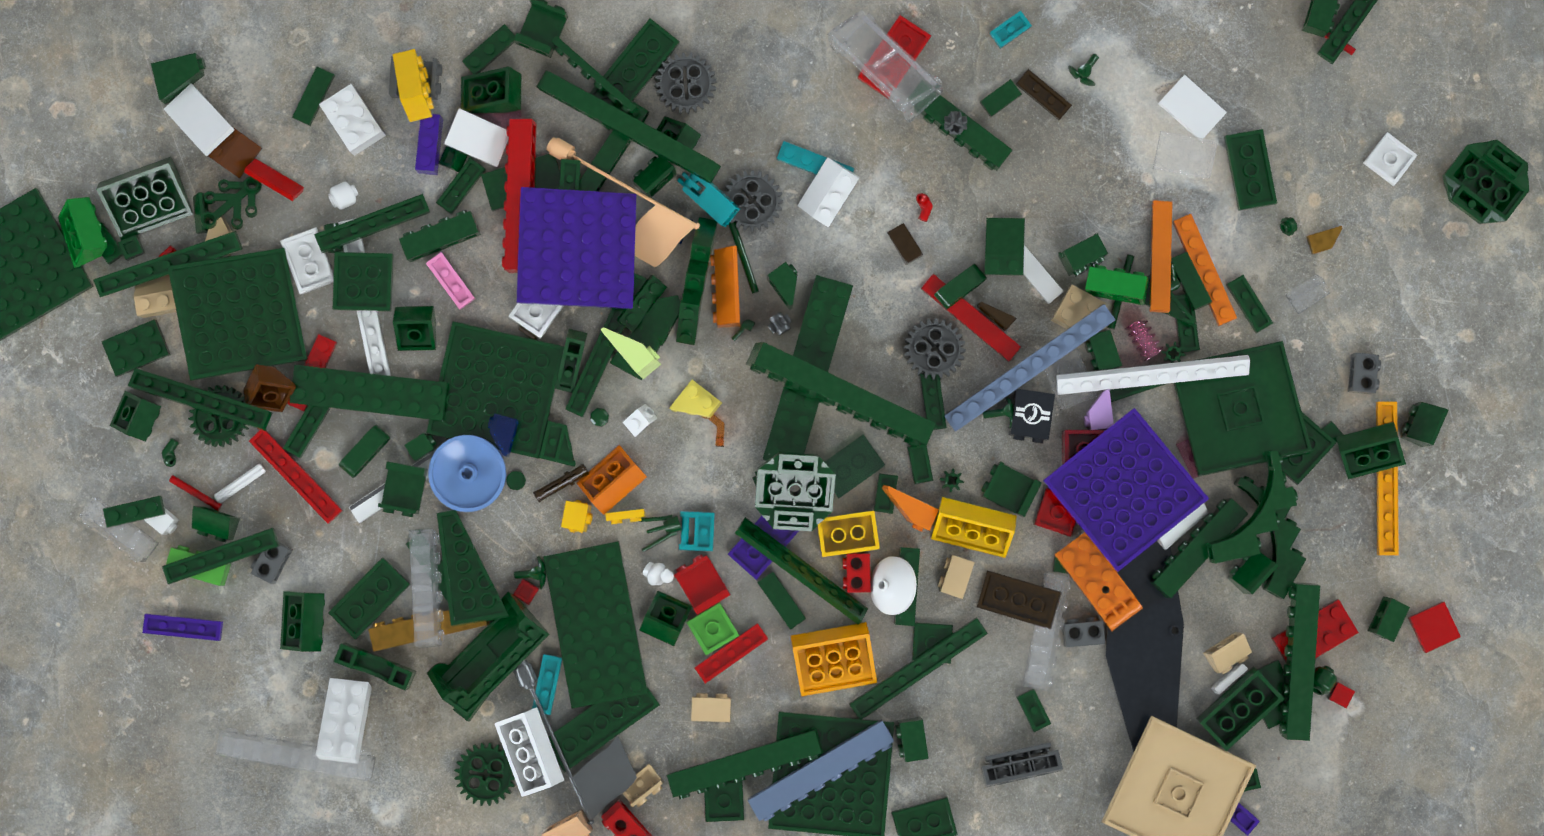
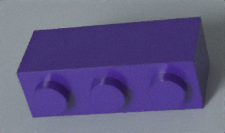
M432 114V117L420 120L415 170L419 174L438 175L444 120L441 115Z

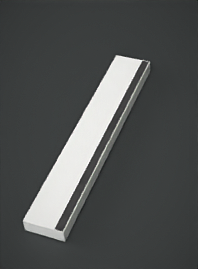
M436 450L411 466L429 470L431 458ZM385 483L349 507L359 523H362L383 509L378 507V503L382 502Z

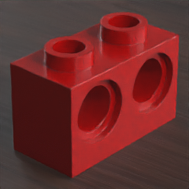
M846 554V558H842L843 569H846V577H843V589H847V593L871 592L870 554ZM853 558L861 560L860 568H852L851 560ZM854 577H859L862 580V585L859 588H853L851 585V580Z

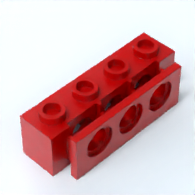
M620 799L601 816L603 819L601 821L608 830L610 829L615 834L614 836H652ZM617 821H625L626 827L619 828L617 826Z

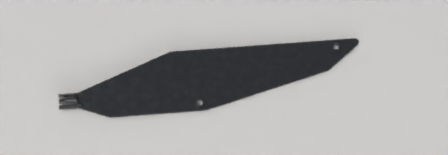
M1157 541L1117 572L1140 602L1143 609L1113 631L1107 627L1105 657L1133 753L1151 716L1177 728L1184 621L1179 592L1177 591L1172 598H1165L1150 583L1153 579L1151 577L1157 569H1162L1166 565L1164 563L1165 560L1172 555L1171 546L1164 550ZM1173 627L1177 630L1175 634L1172 633Z

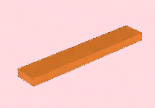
M1153 200L1149 312H1170L1172 202Z

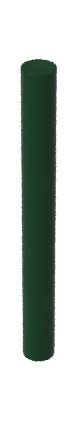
M736 222L729 223L728 225L737 246L752 294L757 293L759 289L739 231L736 228Z
M1127 254L1123 268L1125 273H1130L1135 256ZM1114 301L1111 314L1115 321L1108 325L1107 328L1115 330L1122 304L1121 301Z

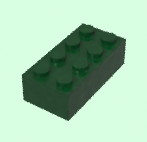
M1253 666L1196 719L1227 751L1282 702L1284 698Z

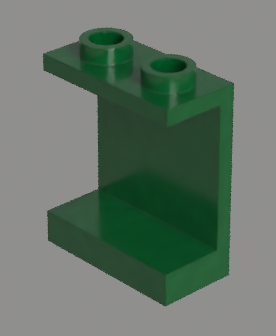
M530 0L531 8L520 34L516 33L514 41L519 46L551 58L555 48L551 41L555 36L560 38L568 19L567 12L558 5L554 7L547 5L548 2L545 0Z
M387 461L385 469H388L382 502L378 503V507L383 508L382 512L394 514L395 510L401 511V515L407 517L419 514L428 469Z
M999 462L998 465L994 464L989 473L992 475L990 481H985L981 489L983 492L982 497L1021 517H1025L1042 482L1036 479L1033 480L1004 465L1003 462Z

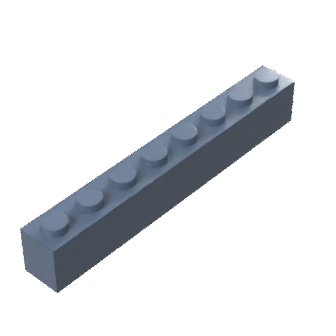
M881 719L820 755L819 758L808 762L749 797L748 802L758 820L764 819V821H767L775 816L774 812L781 809V811H784L792 806L791 802L794 800L801 801L809 796L807 793L814 789L816 792L823 788L826 781L830 779L832 782L842 776L841 773L847 769L848 771L854 770L859 766L858 762L862 760L869 761L876 756L874 753L880 749L882 752L892 747L891 743L894 740Z

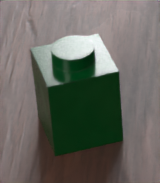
M422 433L404 446L413 460L417 462L436 450L434 445L437 443L431 434Z

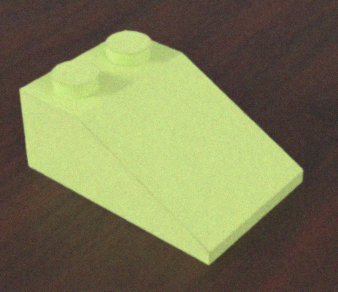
M604 327L601 329L632 369L643 379L661 365L658 361L660 356L650 346L646 347L642 343Z

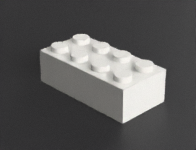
M330 678L316 756L319 759L358 764L372 690L369 682Z
M537 707L495 723L522 797L564 781Z

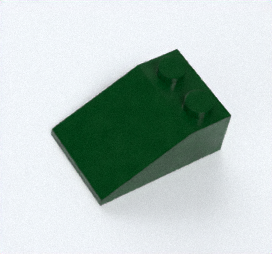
M507 66L461 77V109L470 114L508 113L521 110L522 74Z
M986 218L985 275L1024 276L1025 218Z

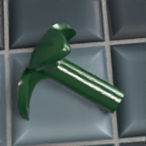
M1092 54L1087 63L1078 68V71L1069 65L1068 70L1075 79L1080 78V82L1084 85L1095 86L1096 84L1087 77L1090 76L1092 67L1099 59V56Z
M1006 396L1007 405L1002 409L983 412L984 419L1000 416L1009 417L1010 424L1008 428H1011L1014 406L1012 400Z
M537 556L539 566L533 567L531 570L515 571L514 578L540 580V590H542L546 582V574H544L546 569L543 560Z

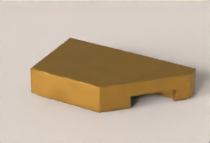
M1342 226L1307 236L1312 255L1332 249L1343 229Z

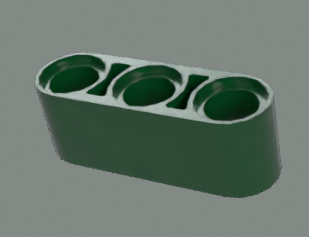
M974 263L940 288L934 296L947 310L981 285L987 277Z
M377 424L374 425L340 461L339 466L352 478L356 477L388 443L391 437Z

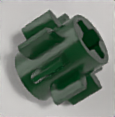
M1176 342L1171 347L1169 344H1166L1167 351H1162V353L1167 355L1164 361L1170 359L1171 363H1174L1175 360L1181 362L1180 356H1186V354L1180 351L1184 346L1178 348L1176 347ZM1172 348H1176V351L1179 352V356H1175V359H1172L1171 355L1168 354V351H1172Z
M954 469L951 470L950 474L944 471L945 478L939 479L944 481L942 489L948 487L949 493L952 492L954 487L959 491L958 484L964 483L959 478L962 473L955 474ZM948 476L956 478L954 481L955 485L947 483L949 481Z

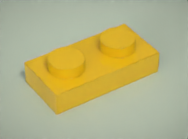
M645 509L605 513L606 521H611V525L621 524L623 519H630V522L642 521L641 517H646Z

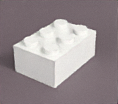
M352 84L319 104L348 150L354 156L386 136Z

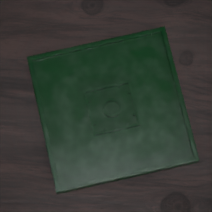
M1283 341L1198 359L1205 360L1248 355L1250 358L1249 375L1174 383L1198 477L1265 463L1264 451L1278 450L1282 459L1312 452Z

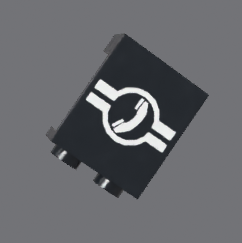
M1016 389L1014 392L1015 404L1009 435L1013 436L1014 440L1024 441L1025 438H1031L1032 442L1043 444L1044 440H1049L1055 394Z

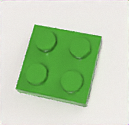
M720 602L686 622L705 655L710 654L739 636Z

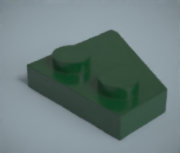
M547 421L539 455L540 459L575 467L576 463L567 425Z

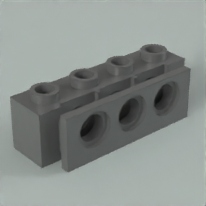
M1050 742L986 756L985 761L989 762L990 765L982 766L981 768L985 787L1060 772L1063 770L1059 750L1049 752L1051 748ZM1035 753H1047L1046 755L1036 756L1032 758L1030 756L1035 755ZM1017 757H1028L1027 759L1012 762V759ZM998 761H1009V763L993 766Z

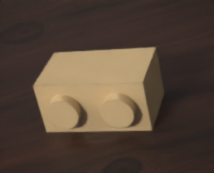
M954 555L946 558L943 567L946 569L944 577L940 576L937 586L940 587L939 592L963 599L975 562Z
M696 693V696L692 697L691 721L730 722L731 697H727V694L716 693V697H708V693Z

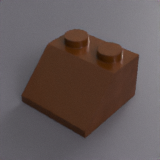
M235 129L208 157L240 179L244 174L245 167L256 158L262 148Z
M256 364L243 389L244 401L246 404L265 410L283 412L296 385L275 367Z

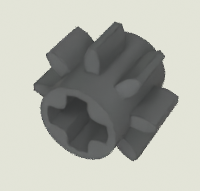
M951 111L948 116L944 117V129L949 130L951 135H960L963 129L967 130V116H962L961 111Z
M779 312L769 319L771 324L768 327L772 333L777 332L778 335H782L791 329L789 324L792 321L788 314L783 316L782 312Z

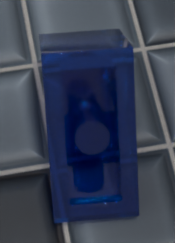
M494 413V417H490L488 428H490V434L502 455L509 458L519 420Z

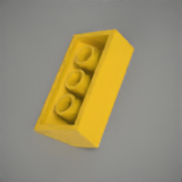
M942 497L931 536L932 540L1006 558L1015 533L1016 515Z

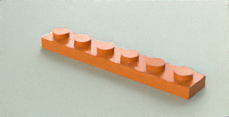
M1192 214L1174 220L1173 225L1184 250L1188 252L1212 300L1209 306L1218 326L1236 319L1235 311Z

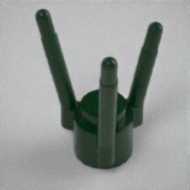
M672 514L662 517L641 518L642 521H638H664L662 526L649 529L647 533L663 529L668 533L642 549L643 552L672 536L678 535L677 531H681L678 517H672Z

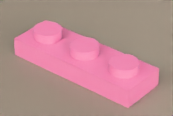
M442 252L426 263L460 310L475 300L473 294Z

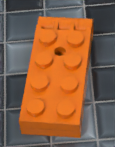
M1085 532L1054 555L1111 631L1143 609L1140 602ZM1102 587H1108L1109 592L1107 594L1103 593Z

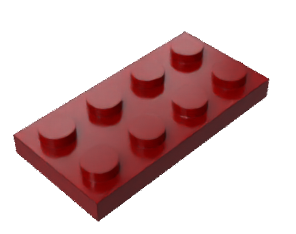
M900 15L857 79L889 99L930 40L931 35Z
M1339 599L1319 609L1316 658L1359 633ZM1286 630L1271 639L1285 662H1287L1284 651L1285 646L1288 645V637L1286 636Z

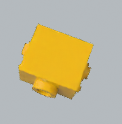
M580 500L574 502L566 501L561 527L568 529L572 533L577 531L580 533L587 532L588 525H591L593 514L591 513L592 506Z

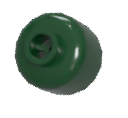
M1329 666L1315 667L1313 692L1321 696L1329 694L1337 682L1334 670Z

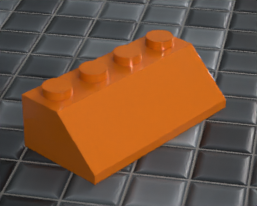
M737 246L714 249V255H711V266H715V274H711L712 285L716 286V293H712V303L716 304L717 312H713V323H717L718 328L740 327Z

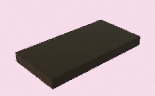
M987 570L977 608L1052 629L1062 592Z

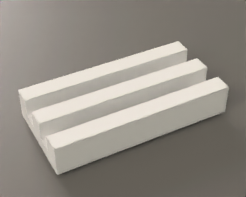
M1238 663L1218 680L1211 689L1215 694L1220 695L1243 675L1248 668L1244 664Z

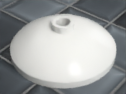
M891 556L882 559L875 566L870 578V595L873 603L881 612L888 615H897L903 613L912 604L917 584L911 565L903 558Z

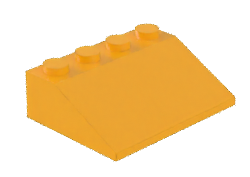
M867 622L791 635L801 697L877 683Z

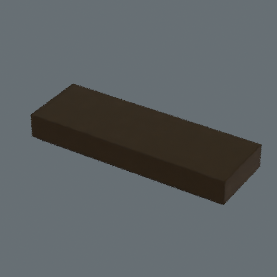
M1029 69L1016 83L1021 90L1057 120H1060L1072 106Z

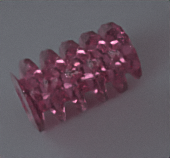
M1140 319L1126 327L1125 330H1131L1128 336H1135L1132 343H1139L1136 350L1143 349L1140 357L1147 356L1144 360L1146 361L1163 350V346L1156 347L1160 341L1152 340L1156 334H1149L1152 327H1145L1148 320L1141 321Z

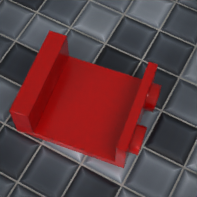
M702 554L692 559L693 564L688 567L684 564L675 569L677 573L674 574L697 615L731 595L707 555L703 557Z

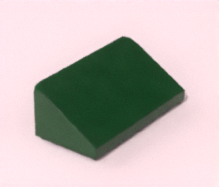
M446 145L439 165L459 173L468 155Z
M198 192L193 196L195 229L197 234L208 233V229L204 228L201 224V216L203 213L209 212L208 204L204 201V193Z

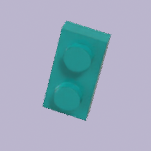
M1019 11L989 34L1001 49L1031 28L1032 25L1022 11Z

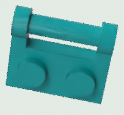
M680 511L682 527L679 550L713 551L715 513ZM690 518H695L694 545L688 544Z

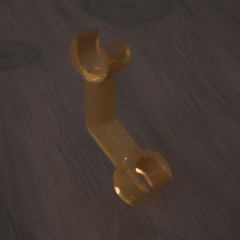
M714 414L711 418L702 417L709 419L717 426L715 446L724 447V422Z

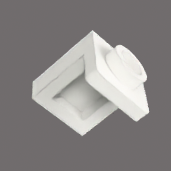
M644 404L636 409L623 423L636 437L648 425L654 422L657 416L650 407Z

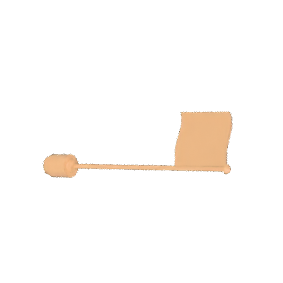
M555 137L548 143L546 150L560 161L561 159L579 160L581 164L655 204L638 221L635 229V256L651 266L657 267L669 257L681 239L693 229H699L700 224L698 222L696 224L575 156V146Z

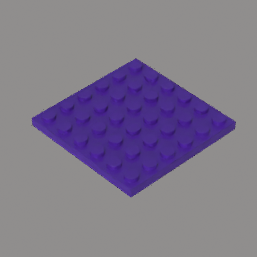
M521 187L516 303L633 309L637 194Z
M1135 408L1043 480L1117 572L1209 499Z

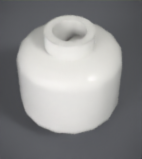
M342 182L330 188L328 197L334 208L337 207L343 210L356 203L358 192L354 185L350 186L349 183Z

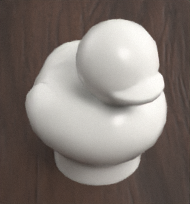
M649 562L643 571V575L647 577L650 585H662L664 582L670 583L674 579L673 572L668 568L665 569V565L662 563L654 564Z

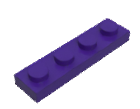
M145 614L142 633L221 641L223 621Z

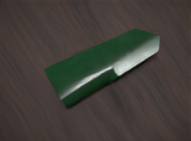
M678 295L658 298L628 338L642 343L646 347L650 346L657 353L660 346L662 347L678 319L680 309ZM619 352L611 359L610 364L642 381L643 378L632 369Z

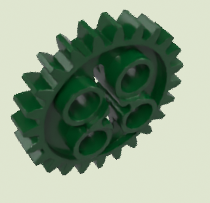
M216 385L215 390L212 387H208L209 392L245 403L244 397H241L242 393L236 392V389L233 387L229 389L226 385L222 388ZM198 409L189 410L193 416L188 418V420L194 422L190 425V428L196 429L193 434L199 435L198 440L204 441L207 445L211 444L217 447L219 444V446L224 447L226 442L231 446L232 439L238 442V435L245 436L242 430L249 429L245 424L233 421L232 427L228 429L229 419L223 417L218 419L217 415ZM214 422V428L209 431V425Z
M482 742L480 748L475 744L473 745L474 751L469 748L466 749L468 755L461 754L463 761H457V764L461 767L454 770L459 773L454 779L460 780L456 787H463L460 794L467 793L466 800L472 797L473 804L477 800H480V806H483L485 801H487L488 806H491L492 800L498 804L499 797L505 800V793H512L509 787L516 786L512 782V780H515V777L505 755V750L500 751L499 744L495 748H493L492 742L487 747ZM475 758L482 760L483 765L481 768L474 766L473 761ZM493 761L501 762V770L497 771L493 768ZM487 769L489 774H502L503 778L490 775L486 779L484 774H470L469 771L484 772ZM471 778L479 779V787L471 785ZM496 780L499 783V789H492L490 781Z

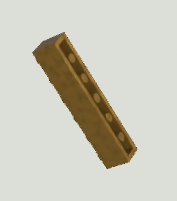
M441 608L431 610L430 615L423 616L422 613L413 614L409 620H404V617L392 619V624L385 625V621L373 624L374 628L368 630L374 652L489 625V621L452 627L449 610L442 612Z

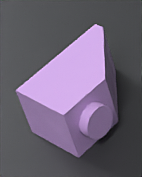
M1109 389L1102 391L1087 410L1086 416H1084V425L1088 427V430H1104L1114 424Z

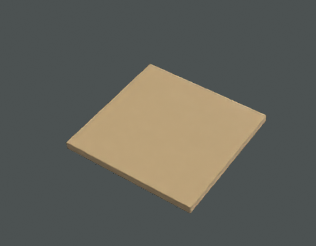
M1151 716L1101 822L1130 836H1223L1256 765Z

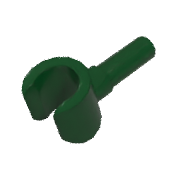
M1171 263L1170 290L1174 291L1180 287V283L1176 278L1175 263Z
M749 319L745 320L732 339L736 341L745 329L751 332L755 322Z

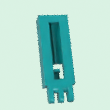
M683 172L681 175L686 181L680 177L677 179L683 186L682 190L721 226L727 227L741 208L713 183L710 184L693 174L688 175L686 172ZM698 182H700L702 185L706 187L701 194L698 191H700L702 187L697 184Z

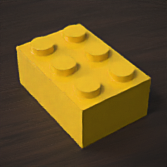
M415 49L392 54L400 101L409 121L413 122L432 117L431 109L434 108L432 98L429 97L431 88L426 80L429 76L421 55L418 56Z
M874 511L826 517L817 526L822 557L880 549Z

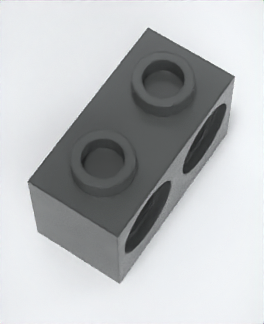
M1366 353L1351 354L1348 392L1361 394L1376 393L1380 385V380L1377 379L1378 371L1381 369L1379 355ZM1364 359L1369 361V369L1363 367ZM1363 378L1368 381L1367 388H1364L1361 385V380Z
M279 542L280 546L277 547L278 555L273 557L271 549L262 552L259 558H255L250 574L270 584H276L293 549ZM264 564H267L270 568L269 573L266 575L262 572Z
M1088 617L1084 622H1078V619H1067V623H1062L1064 647L1105 644L1103 621L1098 620L1097 617ZM1094 625L1097 627V634L1090 636L1088 630ZM1073 627L1078 629V636L1075 638H1071L1069 635V631Z

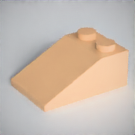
M581 809L547 827L542 836H590L589 833L593 829L587 823L589 821Z

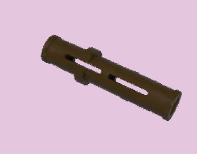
M581 464V466L570 472H564L563 476L534 491L533 494L540 503L568 485H574L575 481L589 475V472L585 465Z

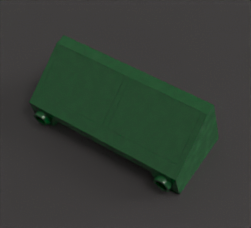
M509 591L501 600L510 617L493 620L449 665L437 663L427 672L442 700L465 716H468L550 635L527 607Z

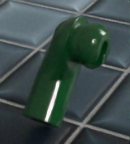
M173 438L170 439L162 450L163 462L168 467H173L176 464L174 450L179 445V442Z

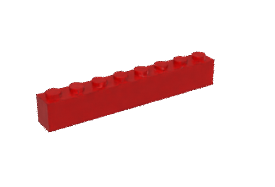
M509 119V125H507L506 129L509 144H506L508 163L505 164V171L508 175L504 185L507 200L504 201L506 219L503 220V228L506 231L502 241L503 249H505V256L502 257V267L508 273H517L520 188H535L537 124L533 119Z

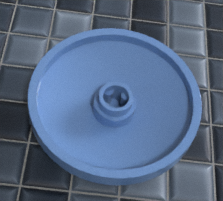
M475 435L456 436L440 445L433 454L428 470L429 483L435 496L447 507L460 512L478 511L489 506L501 494L506 482L505 461L500 451L490 441Z

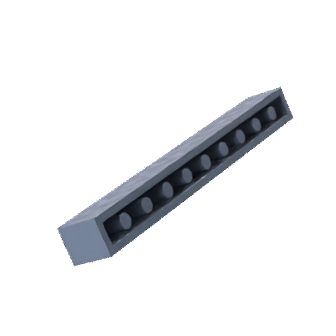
M1105 304L1101 305L945 414V418L956 432L1114 322L1115 318Z

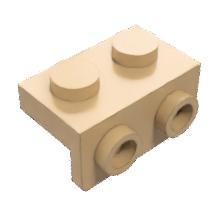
M650 763L636 774L637 779L623 793L632 808L635 805L640 807L647 801L645 797L651 793L655 795L662 789L661 785L664 781Z

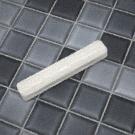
M257 464L214 494V498L218 503L224 502L266 472L265 468L261 464Z

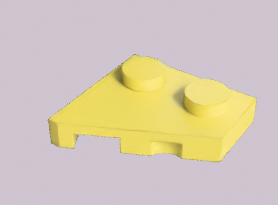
M691 380L669 409L673 412L678 411L711 418L722 402L694 380Z

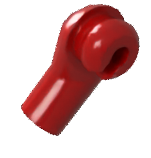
M919 193L916 196V201L921 208L918 219L927 222L933 204L926 194Z

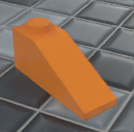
M882 486L884 492L903 517L913 524L912 528L921 532L923 529L930 531L939 509L890 486Z

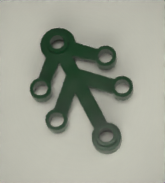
M251 176L247 177L243 182L223 179L218 183V188L223 193L207 191L204 194V201L207 204H213L215 201L226 202L213 213H203L201 216L202 226L206 229L214 228L217 220L233 207L231 226L233 229L239 230L243 227V220L241 218L242 199L248 195V206H246L245 212L248 217H255L257 215L255 198L256 194L261 191L262 184ZM222 184L228 185L226 188L221 187ZM230 189H240L236 194L226 193ZM212 196L213 199L208 200L207 197ZM250 209L255 210L253 213L248 212ZM211 220L212 223L206 224V221ZM239 221L240 224L235 225L234 222Z

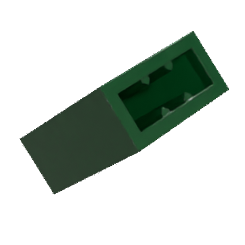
M196 53L151 63L159 100L167 104L176 98L189 84H194L205 75L203 69H206L204 59Z

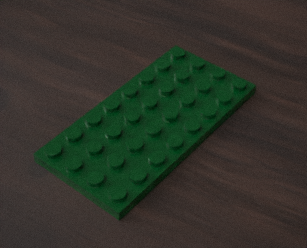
M617 541L543 556L571 708L574 709L648 694L620 542Z

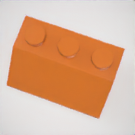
M619 445L589 471V475L582 477L576 483L593 505L604 515L647 476Z

